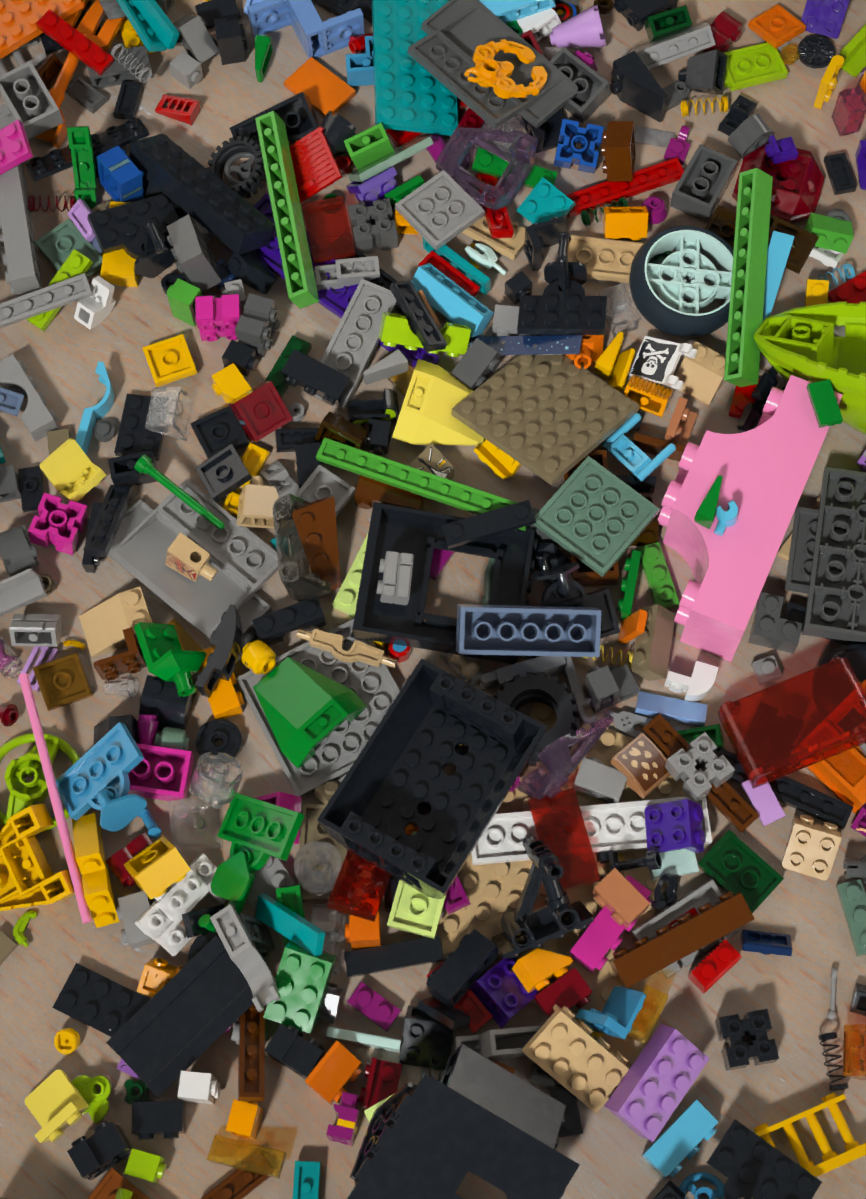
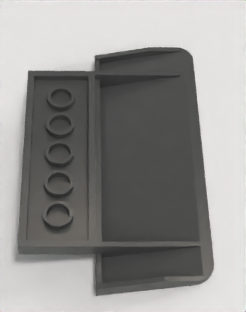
M478 0L448 1L422 23L421 29L428 35L408 47L407 53L494 130L517 114H520L537 129L573 99L578 91L577 85ZM506 39L507 41H513L530 48L536 56L535 61L530 64L520 61L516 54L504 53L503 50H500L495 55L494 60L511 62L514 65V70L509 78L516 85L523 84L524 87H527L530 82H534L531 78L532 68L534 66H543L548 73L544 87L536 96L531 94L527 95L526 98L511 97L509 99H502L494 93L493 87L485 88L478 83L468 81V77L464 73L467 69L475 67L472 57L476 47L491 41L496 43ZM472 73L469 74V76H472V77H475V78H476V75H475V74H472Z

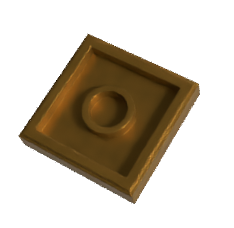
M77 652L33 667L48 711L93 696Z

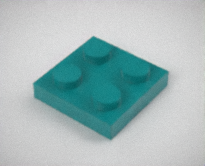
M543 177L516 211L532 224H540L549 221L553 217L567 216L575 206V202Z

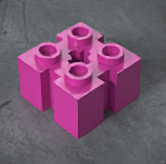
M239 294L222 295V298H213V296L195 297L196 322L201 341L213 342L219 340V337L237 340L235 328L240 316L243 315Z
M44 493L38 506L39 516L34 515L28 530L30 543L46 548L49 543L54 544L56 551L73 555L79 542L78 532H83L88 519L87 505L71 500L66 505L62 503L60 497Z

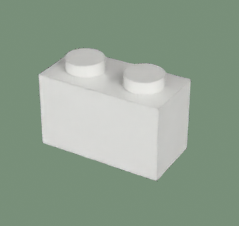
M181 1071L177 1097L184 1102L214 1104L215 1098L218 1099L220 1095V1083H217V1078L210 1073Z

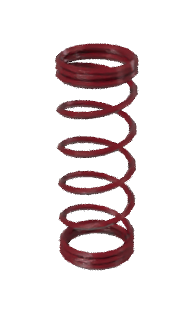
M33 195L28 197V209L30 212H37L40 206L44 212L47 211L48 207L54 212L57 206L59 211L63 212L65 205L67 210L70 211L67 207L66 195L64 196L65 201L62 211L59 208L57 195L54 210L51 209L49 195L46 210L42 207L41 195H39V207L37 210H35V197ZM72 195L70 196V208L75 204V196Z

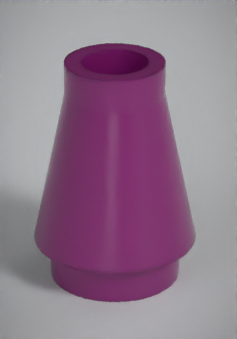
M138 714L136 725L139 744L153 746L159 725L157 715Z

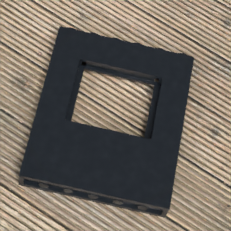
M374 502L351 637L515 664L518 657L522 658V656L458 654L456 652L457 618L424 613L434 548L494 558L495 563L489 605L529 606V601H526L527 593L530 594L532 580H529V572L533 573L535 559H531L532 551L536 552L538 538H534L535 530L526 529V531L515 529L448 549L441 525L465 518ZM387 551L414 555L408 605L382 603L380 601L381 594H376L378 580L383 579V573L379 572L380 558L385 559Z

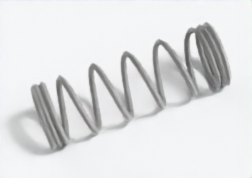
M122 44L115 45L111 50V56L118 60L121 65H124V68L135 75L141 83L147 82L152 76V70L149 67L144 68V63L137 66L139 63L138 58H135L131 62L130 67L126 68L125 64H128L133 59V53L129 54L132 55V58L125 63L126 57L123 64L119 58L124 53V50H127L126 54L122 57L124 58L128 53V49H125ZM122 46L121 52L114 56L116 49ZM137 59V64L131 68L132 63ZM143 64V68L136 73L138 67ZM137 66L135 73H132L130 69ZM149 70V72L146 75L148 77L144 80H141L143 79L141 78L142 75Z

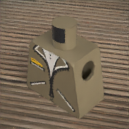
M432 443L409 465L410 467L452 480L454 477L453 465Z

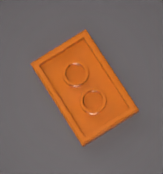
M312 57L284 81V87L293 94L305 93L309 97L313 109L323 117L326 116L328 111H333L331 115L334 116L356 95L355 89Z

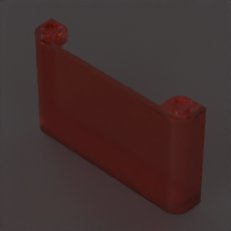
M835 657L829 663L736 701L723 703L718 710V718L752 789L866 743V692L848 659Z

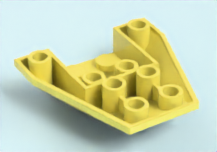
M418 359L392 438L413 445H429L430 443L433 445H482L484 437L451 415L452 408L474 390L442 367Z

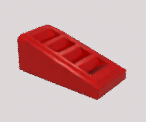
M163 94L155 109V113L193 125L201 109L199 101ZM168 102L169 104L167 105V107L163 108L165 103Z

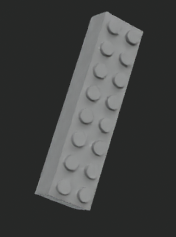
M22 162L0 175V229L2 231L0 244L2 248L4 247L5 253H2V259L8 270L5 271L6 282L10 284L12 295L16 294L17 297L43 288L32 217L28 209V192Z

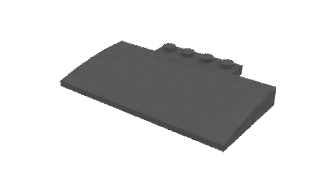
M825 467L818 509L796 506L784 590L807 593L802 635L866 642V472Z

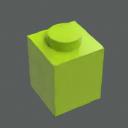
M132 1148L124 1174L157 1183L158 1179L163 1178L166 1170V1164L163 1163L165 1158Z

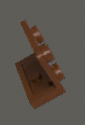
M132 627L123 630L128 647L127 652L93 663L95 670L102 680L112 681L119 678V675L125 673L134 674L147 667L137 635Z

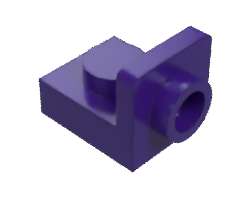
M774 135L769 136L768 142L765 145V152L767 157L771 158L773 164L797 159L798 151L792 137L776 140Z

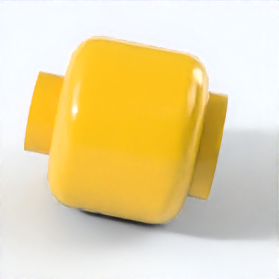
M262 640L248 642L243 647L241 661L254 674H266L275 666V652Z

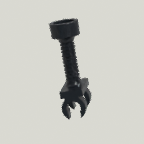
M608 850L596 853L597 862H600V864L610 863L611 871L614 868L620 872L641 867H648L651 871L661 869L662 860L658 850L647 851L645 857L619 862L617 851ZM607 875L600 876L599 881L604 879Z

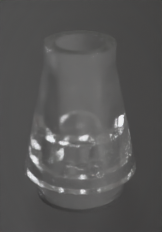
M128 675L104 681L103 689L105 694L132 698L134 695L139 694L140 683L137 677Z

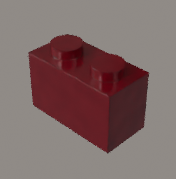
M573 968L535 995L534 1001L547 1019H549L555 1012L553 1009L555 1004L560 1008L566 1006L570 1010L576 1006L578 1009L584 1007L591 1001L589 997L592 994V990L577 969Z

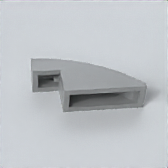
M542 1026L494 1029L480 1035L457 1036L452 1039L451 1053L463 1044L490 1061L492 1059L503 1060L524 1057L527 1055L523 1053L522 1049Z

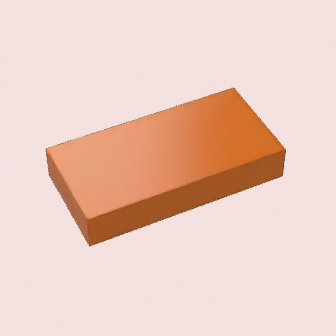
M640 609L621 621L617 642L626 644L644 633L648 615L647 611Z

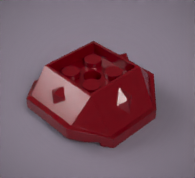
M765 145L743 158L739 173L758 168L773 177L770 214L791 224L809 219L810 214L816 211L825 179L811 151L796 148L798 151L797 159L773 164L771 158L767 157ZM739 174L732 194L736 201L738 198Z

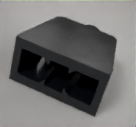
M712 50L690 57L687 69L680 70L678 73L679 81H684L685 86L694 92L723 95L727 55L719 50Z

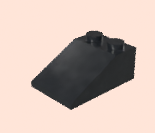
M633 51L614 60L610 83L612 93L617 95L623 103L658 122H662L667 95L638 54Z

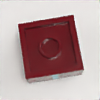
M272 381L261 383L229 403L248 438L253 442L259 441L293 420Z

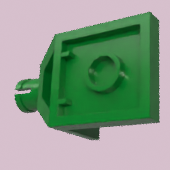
M144 622L136 624L134 629L148 671L165 681H173L176 684L179 697L194 694L196 687L193 683L192 675L199 670L206 657V653L203 651L182 650L174 625Z

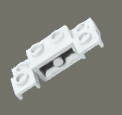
M204 853L199 854L188 865L191 870L187 873L186 877L180 882L171 884L163 895L155 898L156 900L134 923L145 935L160 944L171 956H176L191 939L187 938L186 931L179 925L183 920L182 914L190 912L207 893L212 895L220 904L227 900L214 895L211 891V882L217 867Z

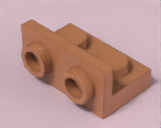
M679 397L664 440L687 445L697 418V413L686 408L688 399Z

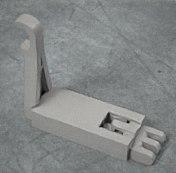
M539 656L496 669L481 676L482 689L486 690L497 686L498 690L502 691L501 685L505 681L513 682V676L518 674L520 677H525L526 672H533V675L539 676V672L547 673V678L563 673L570 692L574 693L576 697L580 720L584 724L591 725L598 719L596 716L588 718L584 713L583 706L589 705L591 699H584L571 657Z

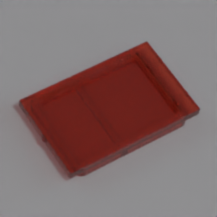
M343 196L302 203L314 263L356 256Z

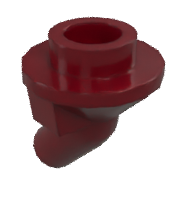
M8 704L5 707L0 706L1 723L7 727L12 726L19 717L17 706L14 704Z

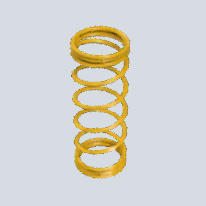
M722 96L721 102L717 98L720 107V113L722 112V109L724 113L727 112V96ZM714 97L713 102H711V100H710L709 98H706L704 104H703V102H702L701 99H698L697 102H696V106H695L694 101H693V100H690V101L693 102V105H694V108H695V115L697 116V104H698V101H699V100H700L701 103H702L703 111H704V115H705V104H706V100H707V99L709 100V102H710V104H711V109H712V114H713L714 100H715V98H717V97ZM685 100L681 101V114L683 117L689 116L690 101L688 105Z

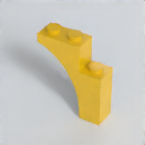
M95 813L81 816L78 820L72 819L75 859L82 874L84 897L95 925L99 928L118 923L120 921L116 912L117 905L110 882L102 831Z

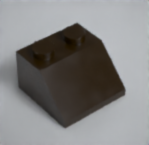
M329 411L322 420L314 441L317 443L321 442L322 444L323 439L327 438L360 449L368 432L362 426L345 420L342 415Z

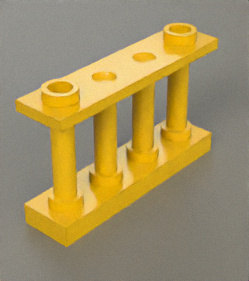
M834 1092L821 1098L823 1103L770 1127L766 1122L753 1128L755 1134L775 1147L769 1133L783 1127L800 1166L815 1177L866 1155V1143L860 1145L858 1141H855L837 1104L846 1099L844 1094L837 1097ZM827 1107L846 1144L844 1146L846 1152L839 1155L832 1151L815 1115L816 1112ZM804 1117L823 1154L821 1157L823 1162L814 1165L813 1161H809L792 1125L793 1122Z

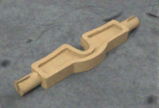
M299 628L296 635L297 638L309 641L311 647L330 652L336 659L343 662L353 663L359 661L375 667H380L381 664L393 668H395L397 658L384 655V650L372 647L359 640L354 641L350 650L345 651L343 650L345 638L339 634L328 633L318 629L309 632Z

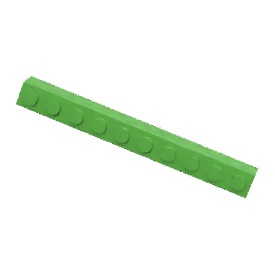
M271 111L255 118L288 297L301 309L319 302L285 122L275 111Z
M758 168L739 173L724 381L738 387L758 384L760 349L754 340V333L760 327L763 320L773 177Z

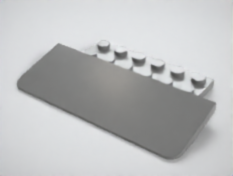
M186 479L179 487L222 520L225 524L222 530L213 526L173 493L155 510L151 509L142 500H139L127 509L108 555L209 640L213 631L219 626L221 617L228 610L230 604L235 605L241 616L242 634L254 627L253 619L269 614L272 611V607L255 593L286 563L285 558L247 527L237 526V519L189 480ZM180 532L210 554L209 564L219 570L211 582L203 576H200L194 582L165 565L167 549Z

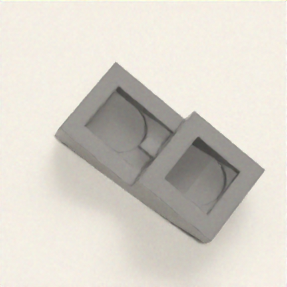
M279 461L259 471L268 486H274L277 489L279 500L282 503L295 496L300 489Z

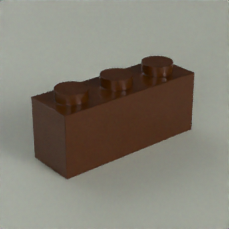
M362 475L359 476L354 494L355 505L363 509L373 508V503L376 502L422 510L425 500L423 496Z

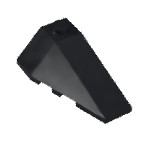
M301 92L230 127V131L235 139H237V136L248 137L260 145L255 118L271 111H275L285 122L288 141L300 140L317 129L319 125L309 97Z

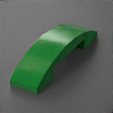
M89 126L67 127L74 173L75 203L80 198L92 210L98 204L96 170Z

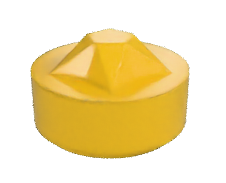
M64 1028L57 1032L54 1037L55 1048L62 1054H70L76 1051L80 1045L78 1032L73 1028Z

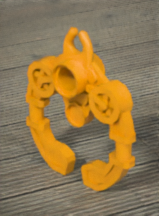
M506 39L496 43L491 41L476 47L472 57L475 67L467 69L464 73L468 77V81L478 83L485 88L493 87L494 93L502 99H509L511 97L526 98L527 95L531 94L536 96L544 87L548 73L543 66H534L532 68L531 78L534 82H530L527 87H524L523 84L516 85L509 78L514 70V65L511 62L494 60L495 55L500 50H503L504 53L516 54L520 61L530 64L536 58L530 48L513 41H507ZM470 73L475 74V75H476V78H475V77H472V76H469V74H470Z

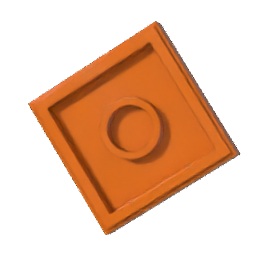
M777 4L750 20L748 28L776 49L803 33L806 25Z

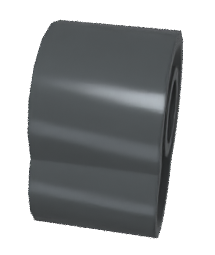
M755 114L744 120L730 134L728 142L743 159L768 142L769 136L775 135V133L759 114Z

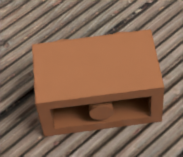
M616 868L602 879L592 892L595 895L593 899L602 908L606 906L612 912L610 915L619 926L623 924L626 928L650 905Z

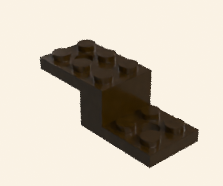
M718 205L705 229L721 237L734 250L736 213ZM770 214L768 247L773 231L795 236L793 241L795 249L790 251L785 268L800 274L819 237ZM730 229L733 234L725 235L722 230Z

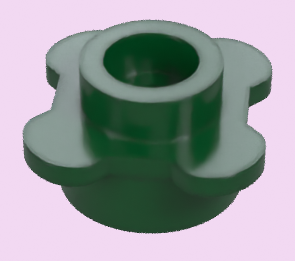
M127 1079L124 1083L127 1091L125 1102L127 1104L138 1101L148 1102L150 1097L146 1084L141 1079L137 1081ZM135 1089H139V1093L136 1094Z

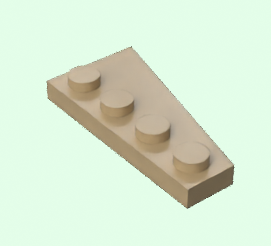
M485 216L461 232L512 260H515L524 248L525 228L519 226V223L511 221L514 230L512 238H492Z

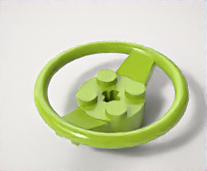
M43 733L51 764H53L59 749L69 757L72 764L80 759L75 749L66 741L54 735ZM34 734L20 735L0 747V761L14 748L26 743L35 742ZM37 745L26 755L20 756L16 760L13 759L6 768L4 778L10 795L7 816L0 811V824L5 826L11 816L29 806L35 805V803L44 802L46 797L49 796ZM34 774V780L28 783L26 777H31ZM64 808L65 818L67 819L69 814L66 808ZM55 816L51 818L54 825L47 828L44 831H47L57 826Z

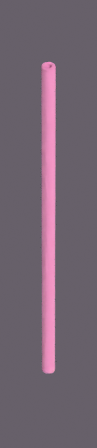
M22 673L18 676L82 923H90L92 918L84 897L83 883L75 859L28 673Z

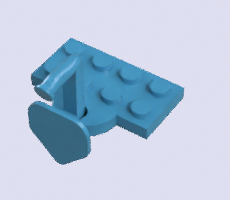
M121 722L116 724L56 780L60 799L70 818L78 820L92 807L101 811V827L115 832L126 827L138 816L143 820L148 830V836L155 839L161 835L162 831L146 807L147 802L145 798L137 794L128 795L130 790L128 773L144 759V756L125 724Z

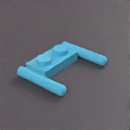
M636 413L617 429L602 446L642 482L676 450V446L673 443L668 444L651 460L625 436L642 418L639 413Z

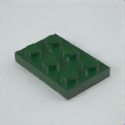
M730 830L698 862V867L725 892L742 893L752 914L784 879Z

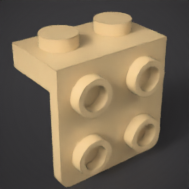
M794 815L792 832L782 860L783 868L817 879L827 880L842 839L841 829L831 822H824V824L816 822L814 818L808 815H801L800 817Z

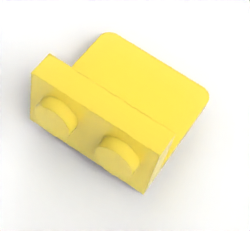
M69 438L40 464L42 472L59 494L68 501H80L87 492L97 486L107 476L101 468L90 461L73 438Z
M61 1069L55 1070L24 1101L42 1127L35 1134L40 1143L47 1141L53 1143L64 1134L63 1131L69 1125L72 1126L82 1118L81 1114L90 1107Z

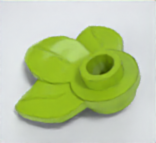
M87 1075L77 1076L71 1082L90 1106L82 1114L88 1112L92 1121L95 1124L99 1123L109 1110L108 1097L112 1091L111 1082L102 1075L93 1078ZM97 1084L101 1086L100 1093L96 1092L95 1087Z

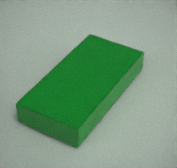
M830 379L807 384L806 388L819 428L841 424L843 418Z

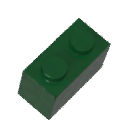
M684 5L647 17L644 26L649 41L653 42L691 28L692 21L687 6Z

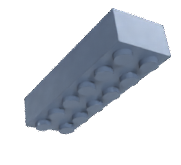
M457 604L456 652L458 654L600 657L601 610L596 607Z

